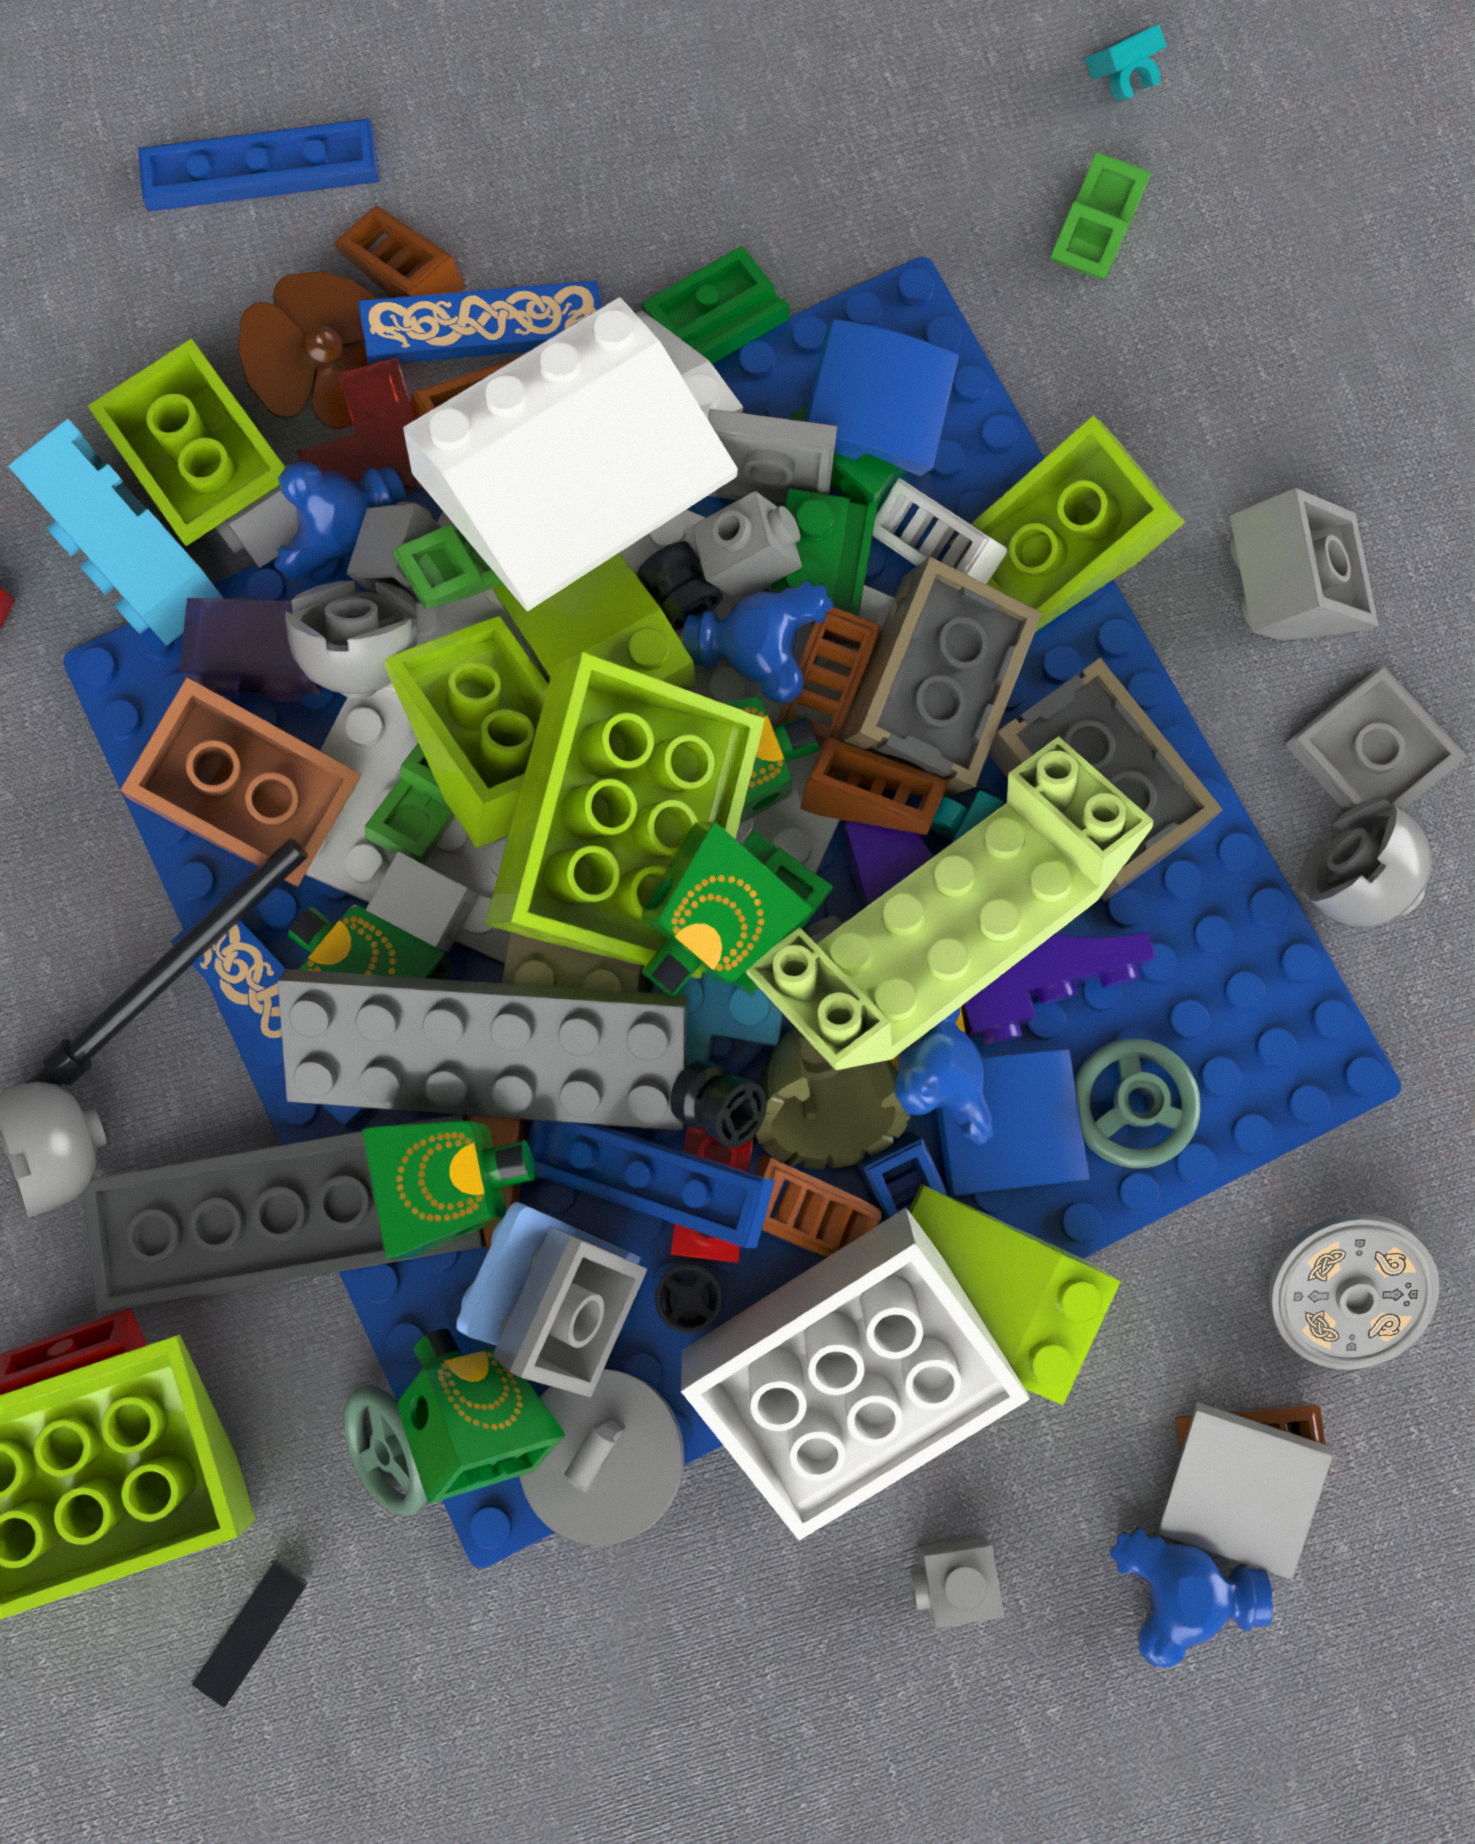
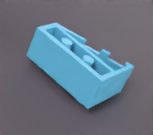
M69 419L62 422L8 465L55 519L45 527L71 557L80 549L88 556V559L79 566L104 595L116 588L123 596L114 606L139 634L150 627L163 643L168 646L224 600L201 568L149 509H146L122 483L123 480L111 466L101 460Z

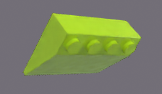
M584 652L554 664L485 924L550 944L646 966L666 940L641 919L643 910L695 822H717L736 839L765 718ZM697 968L691 978H701L702 972Z
M180 1334L0 1395V1620L237 1538L256 1521L237 1455Z

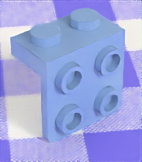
M516 1202L509 1207L504 1218L499 1221L493 1231L491 1247L475 1282L469 1286L463 1297L462 1310L457 1319V1330L471 1338L497 1346L501 1338L503 1321L507 1313L515 1306L529 1276L531 1259L536 1249L544 1242L551 1226L636 1264H639L641 1257Z

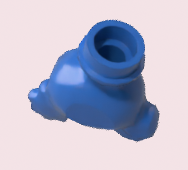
M299 460L287 465L279 476L278 481L284 497L288 502L296 506L298 531L288 545L278 547V558L274 564L275 568L281 571L288 580H294L297 577L307 579L312 571L323 567L327 561L352 555L367 508L396 505L398 502H407L403 484L396 471L390 466L380 469L370 467L365 470L360 481L353 482L340 472L332 470L320 471L316 465Z
M808 580L804 581L797 588H786L782 593H752L742 597L735 604L726 619L720 620L716 613L706 610L703 615H688L683 630V645L692 658L694 666H703L705 670H712L717 667L719 661L728 660L732 668L740 676L750 682L759 684L762 694L769 700L782 704L791 703L803 693L804 685L801 668L793 658L797 632L801 627L810 622L823 623L826 620L827 612L833 607V602L827 596L826 587L822 585L812 586Z
M958 1008L899 1054L897 1061L899 1074L895 1082V1097L899 1100L903 1110L910 1115H924L935 1108L946 1110L961 1128L965 1138H970L976 1145H983L989 1138L993 1137V1115L988 1108L983 1093L985 1067L977 1046L955 1023L960 1014V1008Z
M1137 1527L1132 1534L1123 1532L1117 1535L1116 1544L1110 1550L1111 1558L1117 1562V1571L1123 1575L1132 1572L1149 1583L1151 1611L1138 1633V1650L1150 1665L1162 1668L1175 1666L1184 1659L1187 1648L1213 1638L1228 1618H1232L1239 1629L1243 1631H1251L1252 1627L1270 1626L1273 1615L1271 1584L1266 1571L1248 1569L1245 1564H1240L1232 1569L1230 1577H1225L1220 1573L1212 1559L1203 1550L1195 1546L1166 1544L1160 1536H1146L1140 1527Z

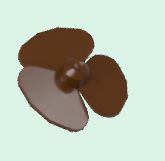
M318 271L289 274L281 278L274 288V305L259 302L253 303L245 309L240 319L237 352L247 385L268 412L276 417L285 419L296 417L304 410L308 402L313 379H315L311 399L312 410L316 418L323 425L331 429L342 430L369 421L390 401L400 374L399 364L368 366L364 344L342 347L364 341L358 301L379 298L354 280Z

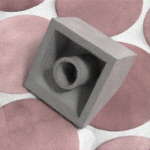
M1293 488L1229 516L1234 537L1230 542V551L1236 566L1240 569L1245 594L1241 599V608L1252 632L1280 641L1368 631L1379 627L1355 512L1298 488Z
M551 1226L544 1242L536 1249L531 1259L529 1276L515 1306L507 1313L503 1321L501 1338L493 1356L509 1372L521 1378L592 1397L647 1272V1268Z

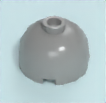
M355 580L337 581L315 586L298 594L291 601L293 613L290 614L286 611L285 614L287 637L292 656L310 681L349 698L369 697L375 694L377 690L392 684L386 671L385 659L393 654L415 647L417 644L416 601L405 590L388 583L375 582L376 593L356 592Z
M1377 797L1361 802L1342 814L1332 824L1341 832L1331 841L1327 850H1325L1324 844L1318 840L1310 850L1300 870L1298 888L1300 893L1308 898L1312 906L1337 922L1366 928L1389 922L1398 916H1405L1420 904L1430 876L1432 851L1422 829L1401 807L1392 804L1386 798Z
M31 1082L0 1090V1137L6 1154L5 1158L27 1218L53 1210L75 1199L89 1185L96 1171L95 1148L107 1144L95 1107L82 1111L73 1094L57 1084Z

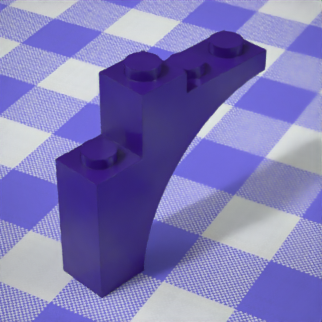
M856 822L845 823L842 841L862 910L934 857L919 833ZM1148 932L1107 938L1073 937L1055 933L961 1006L965 1034L970 1039L982 1036L984 1046L1004 1043L1021 1037L1020 1026L1026 1025L1036 1016L1031 999L1032 996L1037 995L1040 1005H1045L1076 996L1078 993L1075 985L1100 979L1102 989H1107L1140 979L1138 969L1143 968L1155 958Z

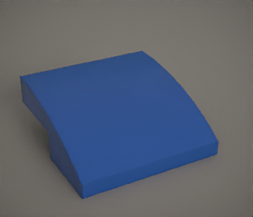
M833 319L827 326L804 422L837 426L834 451L837 454L855 461L867 453L921 477L933 469L959 355L940 346L899 332L856 322Z
M1069 1049L982 1058L985 1067L983 1093L988 1108L993 1115V1137L989 1138L983 1145H976L970 1138H965L953 1117L946 1110L936 1108L949 1197L1090 1180Z

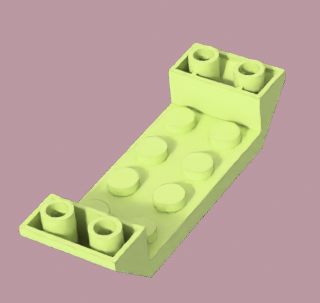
M1058 736L1009 772L1006 804L817 944L799 927L772 947L746 971V974L835 1070L891 1060L1093 905L1152 829L1154 820Z

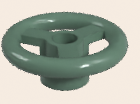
M1130 1038L1116 1040L1094 1051L1077 1071L1074 1083L1083 1140L1092 1151L1103 1159L1127 1168L1154 1167L1177 1156L1194 1136L1201 1113L1199 1088L1195 1077L1186 1063L1167 1047L1145 1039ZM1139 1058L1158 1064L1170 1074L1179 1090L1181 1110L1170 1106V1091L1161 1078L1152 1073L1141 1072ZM1117 1061L1121 1082L1114 1094L1115 1107L1097 1121H1094L1090 1109L1092 1086L1102 1070ZM1131 1091H1139L1146 1097L1148 1105L1144 1113L1135 1112L1130 1107L1128 1097ZM1157 1123L1173 1130L1162 1142L1142 1149L1123 1147L1108 1139V1137L1126 1124L1136 1127H1147Z
M363 1386L356 1389L348 1398L344 1409V1433L353 1465L369 1493L385 1509L402 1516L414 1514L424 1506L427 1498L402 1425L398 1401L385 1390L375 1386ZM366 1407L369 1409L373 1430L370 1448L364 1430V1412ZM380 1466L386 1472H391L407 1494L396 1491L387 1482L378 1467Z

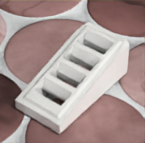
M901 478L897 480L876 513L872 536L916 566L928 557L937 559L955 530L959 532V535L941 562L984 584L988 583L1007 553L1006 547ZM915 503L920 507L899 538L894 535V532L912 504ZM935 516L938 518L937 523L920 549L917 550L914 547Z

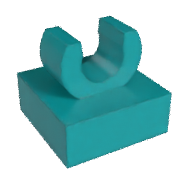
M1156 24L1134 32L1084 58L1092 80L1112 74L1110 90L1113 97L1120 102L1134 96L1130 85L1132 71L1138 73L1144 89L1160 83L1159 68L1148 56L1166 48L1167 45L1160 24Z
M979 790L971 808L968 810L958 802L943 796L930 830L954 842L999 809L1003 801Z

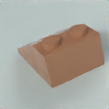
M186 677L120 791L133 802L257 867L265 862L289 838L295 840L307 852L308 858L284 880L298 887L362 774Z

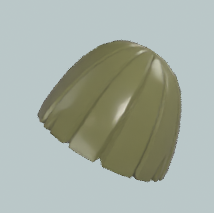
M794 1027L782 1037L778 1046L773 1049L760 1076L758 1085L766 1093L767 1109L764 1121L756 1133L759 1144H762L763 1150L778 1161L785 1162L788 1159L790 1165L795 1166L800 1163L804 1168L824 1169L827 1163L832 1169L851 1166L863 1161L865 1152L873 1157L887 1149L894 1143L893 1136L899 1138L903 1133L911 1115L903 1110L899 1100L895 1097V1082L898 1074L890 1060L835 1070L803 1034Z

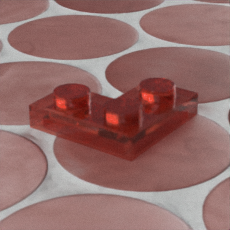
M397 357L339 373L338 377L356 435L297 451L299 459L316 465L320 471L332 470L340 472L353 482L360 481L365 470L370 467L380 469L390 466L398 474L404 489L419 485L420 483L411 471L403 427L416 420Z

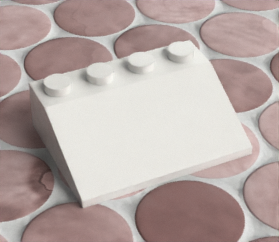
M621 297L403 427L413 476L527 612L737 477L738 473L736 465L660 340Z
M907 1208L899 1211L682 1350L681 1392L798 1540L808 1536L1030 1400L1024 1386L947 1263Z

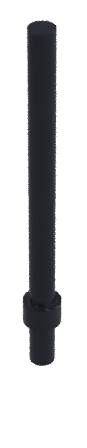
M289 838L72 1041L64 1039L43 1058L44 1067L26 1083L43 1082L57 1084L61 1087L63 1084L72 1085L91 1068L92 1063L90 1059L308 858L304 848L298 842Z

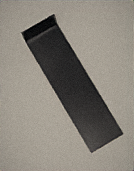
M271 1560L273 1565L192 1683L194 1687L223 1708L226 1707L308 1584L307 1581L277 1560Z

